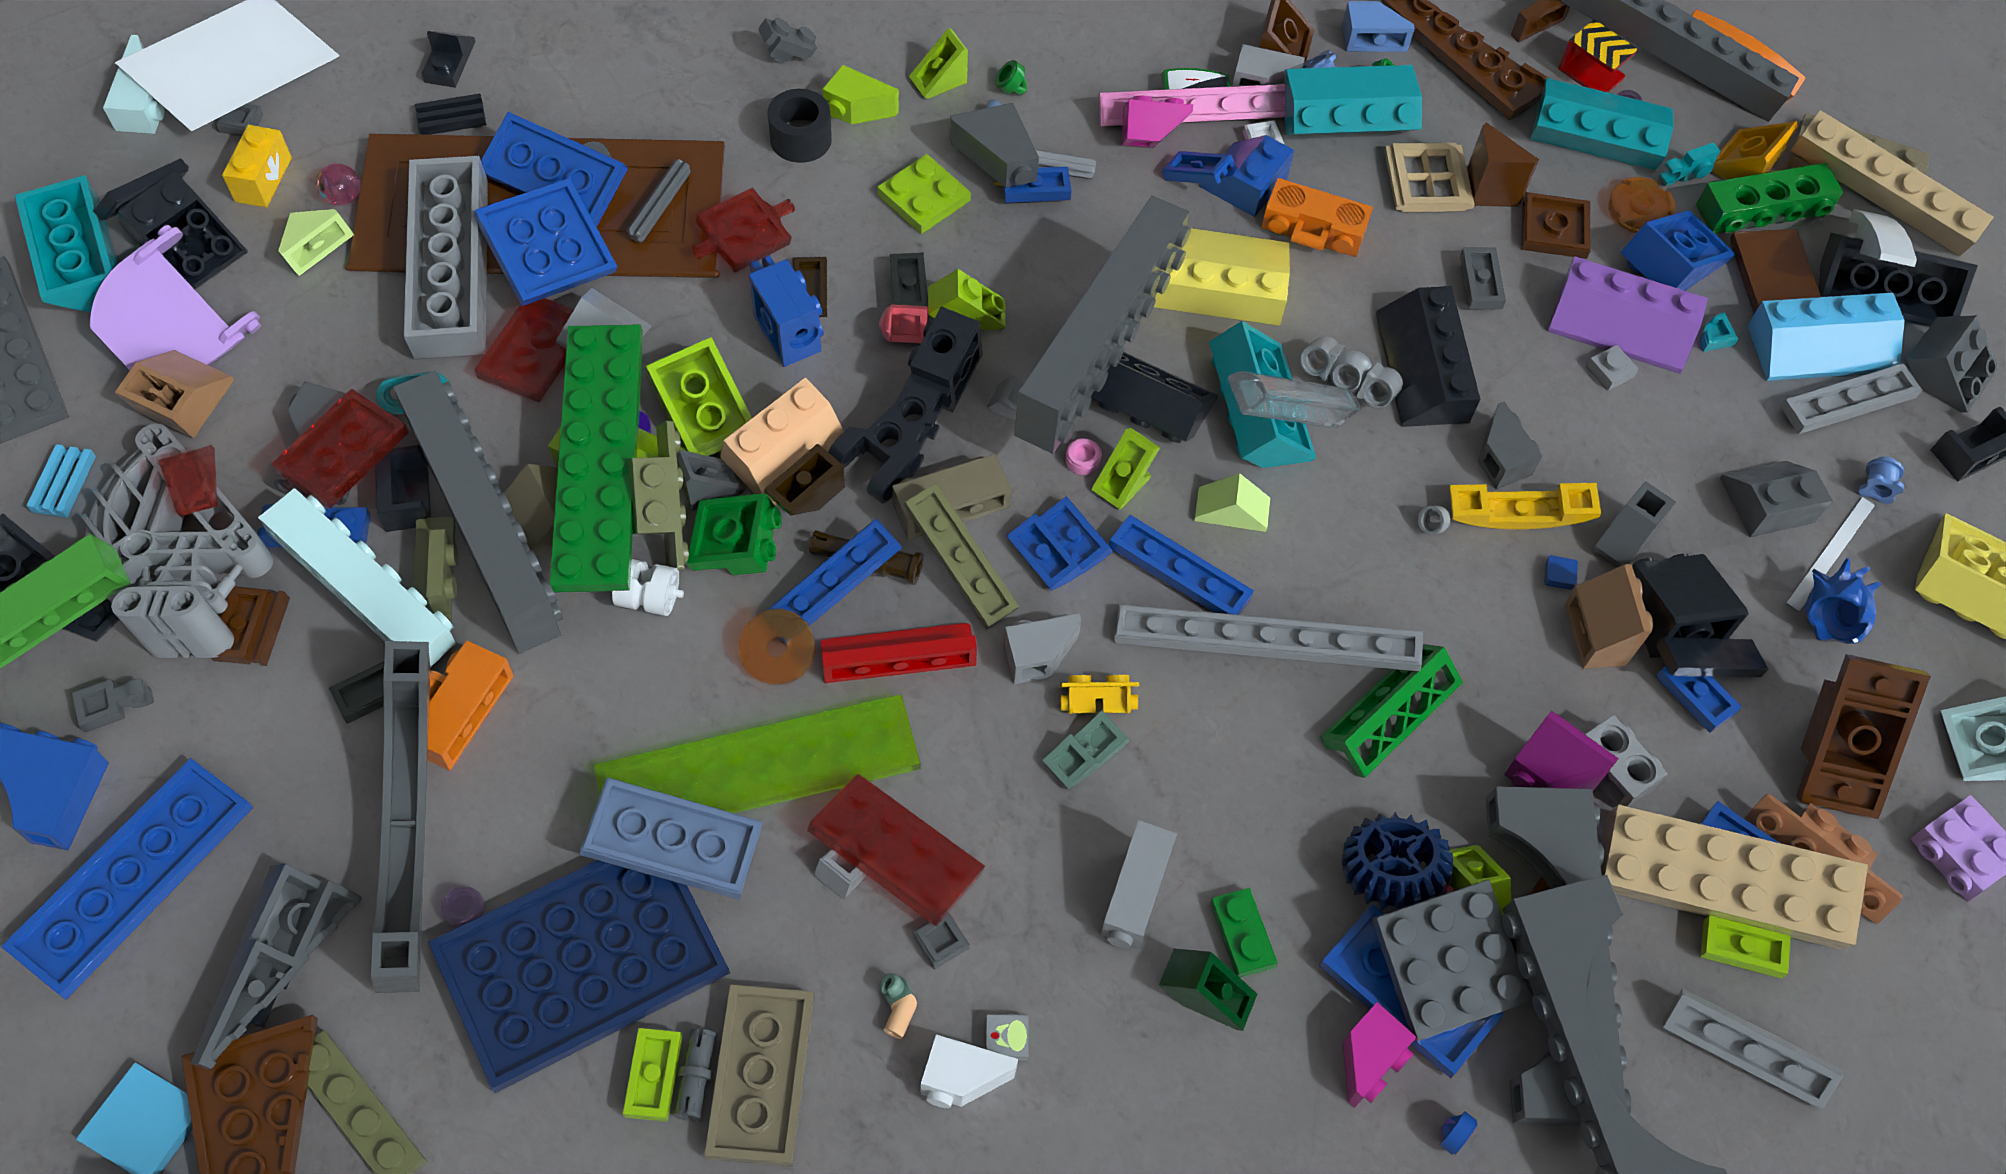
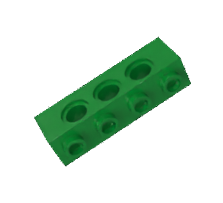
M1822 163L1707 183L1696 206L1707 227L1713 233H1732L1739 229L1760 228L1769 224L1785 221L1794 222L1798 219L1814 216L1823 217L1833 211L1843 194V190L1828 164Z

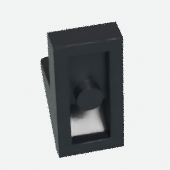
M428 31L427 36L432 51L422 71L424 83L456 88L476 42L475 38L447 32Z

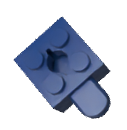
M770 255L762 257V265L758 260L750 262L749 268L751 273L749 274L754 318L783 367L821 352L820 337L824 336V331L819 321V316L822 315V308L817 297L808 294L806 282L800 270L794 271L787 259L774 263Z

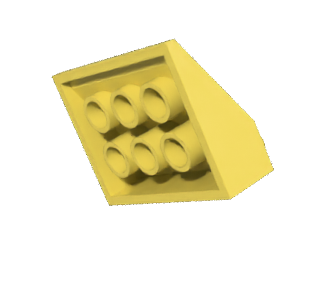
M1191 228L1189 238L1182 248L1183 251H1186L1185 259L1178 271L1173 269L1170 273L1171 279L1163 294L1157 293L1154 307L1280 326L1288 296L1290 276L1289 242Z
M1945 513L1941 518L1917 574L1915 591L1919 592L1925 600L1934 604L1941 603L1953 609L1964 620L1970 622L1977 621L1989 627L1998 637L2006 639V542Z

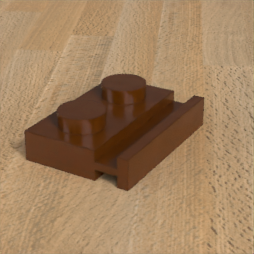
M233 587L227 598L228 606L222 612L220 618L232 631L234 643L231 649H226L217 655L218 657L211 659L217 662L249 665L253 662L259 663L261 666H267L290 600L289 596L284 591L272 593L266 589Z

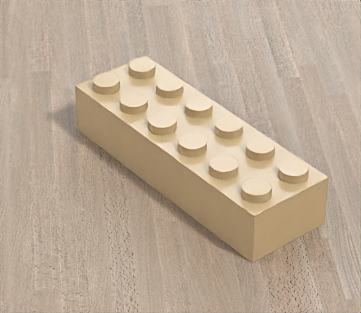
M1619 804L1608 812L1602 842L1604 860L1600 867L1601 876L1608 875L1615 894L1706 917L1713 915L1839 950L1856 945L1868 864Z

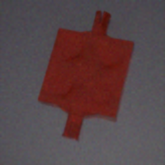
M753 187L697 214L696 223L707 236V240L692 246L695 256L697 255V259H702V257L715 251L725 259L736 273L749 266L750 262L754 260L759 261L762 257L771 255L790 245L792 236L784 228L780 218L795 211L794 204L790 199H786L775 206H771L762 200Z

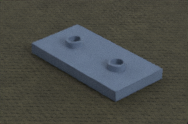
M607 777L580 849V855L740 900L763 822Z

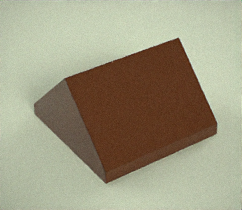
M1271 0L1259 48L1304 57L1305 62L1307 61L1314 28L1290 0Z
M1487 122L1482 126L1467 166L1474 206L1517 207L1522 202L1539 159Z

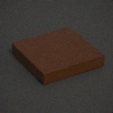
M1525 192L1522 199L1521 250L1587 259L1591 252L1590 201Z

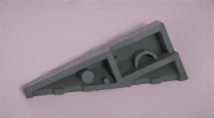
M286 863L270 866L191 1064L205 1069H212L216 1064L215 1060L233 1040L239 1039L247 1030L245 1028L246 1025L261 1009L266 1008L310 959L309 955L325 937L330 936L338 927L337 923L345 914L360 903L362 896L330 880L319 881Z

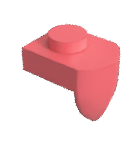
M889 305L883 311L878 322L883 337L888 342L922 343L928 319V307Z

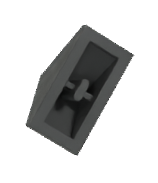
M679 450L676 453L677 467H680L683 473L682 487L691 510L698 509L699 500L735 497L745 491L741 479L722 459Z

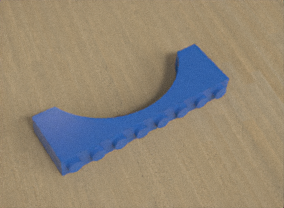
M0 723V780L9 797L13 829L29 843L68 851L109 762L97 751L98 747L87 740L74 739L73 742H67L44 731H36L33 735L23 733L14 726Z

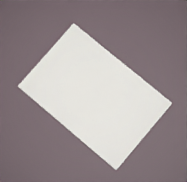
M246 0L115 62V64L190 131H193L332 61L340 55L277 1Z

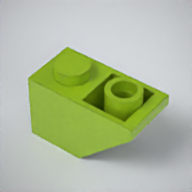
M956 269L928 286V314L935 318L942 306L980 321V327L983 330H1001L1006 327L1005 299L963 271Z

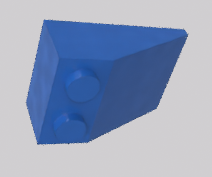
M1690 210L1646 222L1620 252L1627 259L1629 267L1638 273H1642L1647 279L1684 291L1736 256V253Z

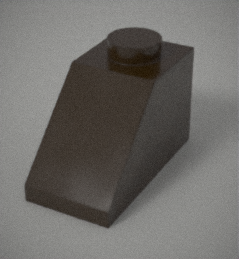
M816 444L768 485L764 492L790 516L817 511L845 488L844 466L822 446Z

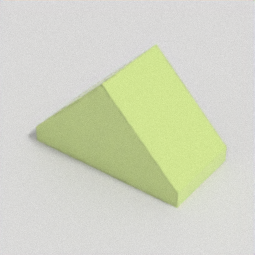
M335 209L293 212L289 215L278 251L295 273L300 276L354 234Z
M1239 473L1199 487L1194 521L1266 532L1270 497Z

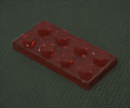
M858 773L810 821L807 830L936 927L980 877L985 867L977 859Z

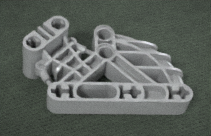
M150 424L142 428L136 435L135 443L139 449L127 458L120 467L115 462L110 465L115 472L106 482L101 492L97 488L92 490L97 499L92 507L90 516L88 517L86 514L81 516L87 524L85 537L92 534L116 549L131 583L107 599L112 601L111 608L113 613L151 655L157 658H177L178 653H180L184 658H189L190 653H192L196 658L218 657L217 655L226 649H231L234 643L232 631L218 614L224 612L228 606L225 599L235 586V579L239 574H243L248 578H257L266 574L271 569L274 558L253 528L168 428L163 424ZM139 506L133 525L130 530L129 525L137 507ZM187 508L207 532H179ZM221 511H227L234 517L232 524L223 530H214L209 525L211 517ZM215 574H229L227 577L224 576L221 581L215 576Z

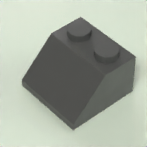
M1789 461L1726 473L1720 477L1750 537L1815 523L1833 501L1816 470Z

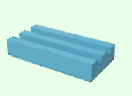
M56 444L26 505L32 513L68 518L96 458L93 451L84 449L83 452H80L77 447L70 446L69 449H65L63 445ZM75 461H78V463H77V465H76V467H75V469H74V471H73V473H72V476H71V478H70V480H69V479H68V476H69V474H70V471H71V469H72V467H73ZM61 491H64L57 507H54Z

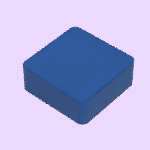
M1550 555L1545 564L1544 584L1573 590L1577 584L1578 561Z

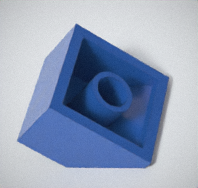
M1268 135L1234 142L1224 153L1232 155L1235 163L1233 168H1227L1228 174L1225 177L1220 176L1221 182L1219 185L1199 184V187L1255 217L1270 199L1277 178L1285 180L1288 177L1294 149Z

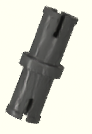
M697 1028L690 1030L685 1064L679 1067L678 1072L681 1084L676 1109L673 1113L675 1118L688 1120V1116H691V1121L701 1120L706 1084L711 1083L713 1075L709 1068L714 1043L717 1038V1034L710 1030L703 1029V1034H699L700 1029Z

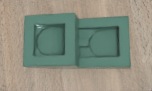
M1102 710L1075 736L1070 734L1043 761L1064 785L1071 789L1106 763L1130 740Z

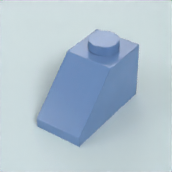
M1348 1L1342 22L1346 51L1408 52L1415 29L1413 23L1379 1Z

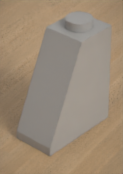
M1138 820L1100 935L1108 938L1107 940L1110 944L1122 949L1140 948L1177 833Z

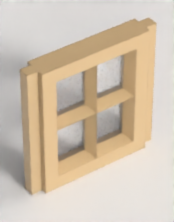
M1392 143V146H1385L1384 152L1396 210H1401V212L1466 211V209L1474 208L1475 204L1462 145H1456V143Z

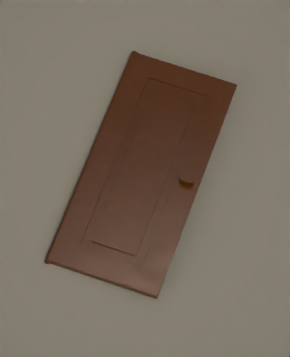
M369 133L353 231L354 235L349 262L345 264V269L347 271L406 272L409 160L479 156L480 160H482L494 136ZM568 138L582 145L592 141L600 142L606 146L613 159L624 163L628 168L597 226L601 237L618 266L615 273L607 276L718 278L720 276V272L716 269L725 152L724 141ZM680 159L683 162H687L691 170L689 176L644 241L638 243L631 240L627 236V227L673 161ZM487 178L488 205L522 194ZM487 243V274H504Z

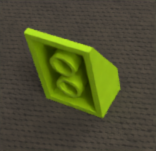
M712 337L646 366V377L668 420L674 421V429L679 432L680 441L686 451L711 457L722 451L723 441L752 419Z

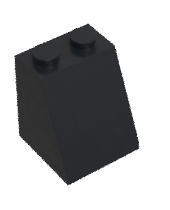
M1681 553L1668 559L1660 560L1644 558L1632 565L1635 577L1642 584V600L1645 610L1651 614L1653 622L1652 632L1644 641L1650 658L1662 657L1656 644L1663 637L1729 639L1749 614L1746 606L1705 554L1689 556L1687 553Z

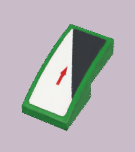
M1174 68L1166 69L1161 74L1163 90L1230 87L1228 74L1212 70Z

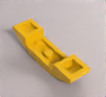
M1560 483L1557 491L1487 492V484L1450 485L1449 487L1452 520L1479 527L1519 530L1542 529L1577 524L1601 516L1597 483Z

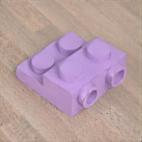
M1972 795L1949 809L1910 839L1918 847L1920 854L1941 872L1951 888L1960 893L1967 902L2006 875V831Z

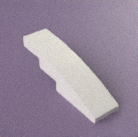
M1853 209L1849 222L1858 224L1854 237L1864 240L1860 254L1915 267L1917 259L1912 242L1905 229L1896 220L1888 216Z

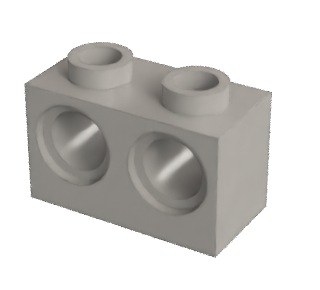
M1612 715L1585 734L1603 748L1605 747L1602 743L1609 745L1613 751H1608L1619 758L1598 784V788L1615 807L1618 804L1631 807L1652 792L1668 775L1662 768L1659 759L1649 753L1635 738L1633 731L1626 724L1621 723L1615 715ZM1628 772L1636 775L1640 781L1634 780Z

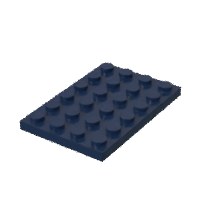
M599 860L428 942L494 1093L730 974L729 968L687 885Z

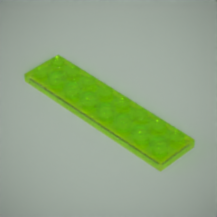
M902 694L602 762L594 764L599 796L608 777L727 812L737 813L921 769V763Z

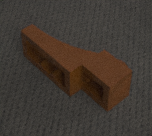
M1537 0L1519 12L1511 36L1519 43L1564 21L1570 6L1560 0Z

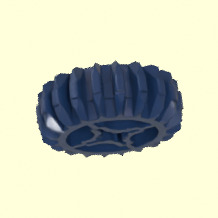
M1396 811L1391 818H1385L1379 813L1375 818V822L1365 818L1361 827H1353L1350 837H1347L1344 842V854H1342L1341 863L1345 871L1346 883L1352 884L1354 895L1364 894L1366 904L1374 901L1380 902L1379 905L1382 911L1388 905L1395 906L1397 910L1404 906L1441 895L1445 892V887L1448 886L1452 876L1453 857L1452 853L1449 852L1448 840L1441 839L1440 829L1429 830L1427 820L1420 823L1415 822L1412 814L1407 819L1399 818ZM1373 853L1376 859L1369 862L1367 857ZM1423 861L1427 865V868L1424 870L1418 866Z

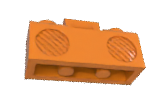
M1277 178L1266 207L1261 228L1292 237L1291 242L1323 251L1325 246V248L1337 251L1338 253L1357 257L1373 206Z
M467 640L459 651H455L450 656L445 670L447 676L433 670L430 673L427 761L451 771L514 676L507 658Z

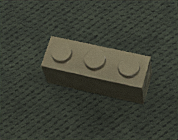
M996 454L986 457H974L967 463L951 468L942 467L932 474L919 478H907L899 484L892 486L893 506L908 540L923 534L904 507V503L935 483L944 493L962 522L1010 508L1011 487Z

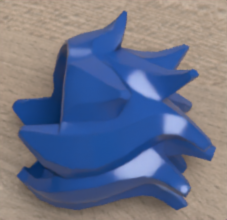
M1846 557L1841 567L1831 577L1816 569L1812 570L1814 587L1809 593L1805 608L1807 619L1812 625L1817 640L1827 641L1834 639L1845 644H1856L1863 641L1871 632L1876 619V606L1873 594L1882 583L1874 582L1865 586L1862 579L1863 575L1870 570L1869 567H1864L1850 573V558Z

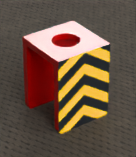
M1594 19L1569 39L1558 70L1583 87L1609 93L1624 80L1625 74L1618 70V68L1635 55L1637 48Z

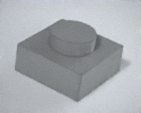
M1618 345L1590 358L1587 364L1590 371L1608 391L1634 378L1639 370Z

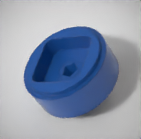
M1466 1111L1461 1115L1447 1118L1441 1127L1443 1139L1439 1145L1451 1155H1456L1478 1125L1477 1120Z

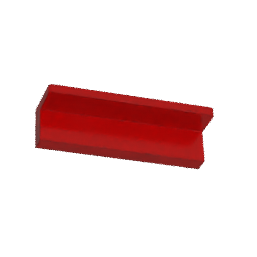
M969 623L823 639L820 642L825 683L976 666L977 661L975 635H972Z

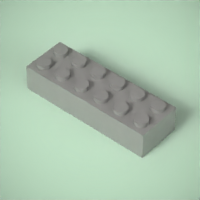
M479 156L409 160L404 338L414 359L486 354L487 241L473 217L476 209L488 205V180Z

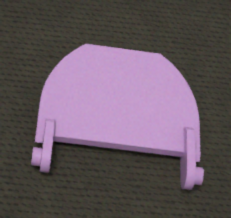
M166 225L158 231L159 238L146 242L121 261L107 275L98 289L92 305L90 328L129 370L138 361L172 350H176L209 366L245 338L243 335L245 332L248 331L250 334H253L262 326L259 323L260 316L255 311L246 314L231 327L216 314L163 257L162 254L176 244L183 236V233L177 227L171 228L170 225Z

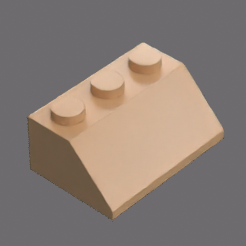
M805 377L723 441L720 458L754 494L765 493L764 489L816 444H819L828 452L834 441L844 431L831 404Z

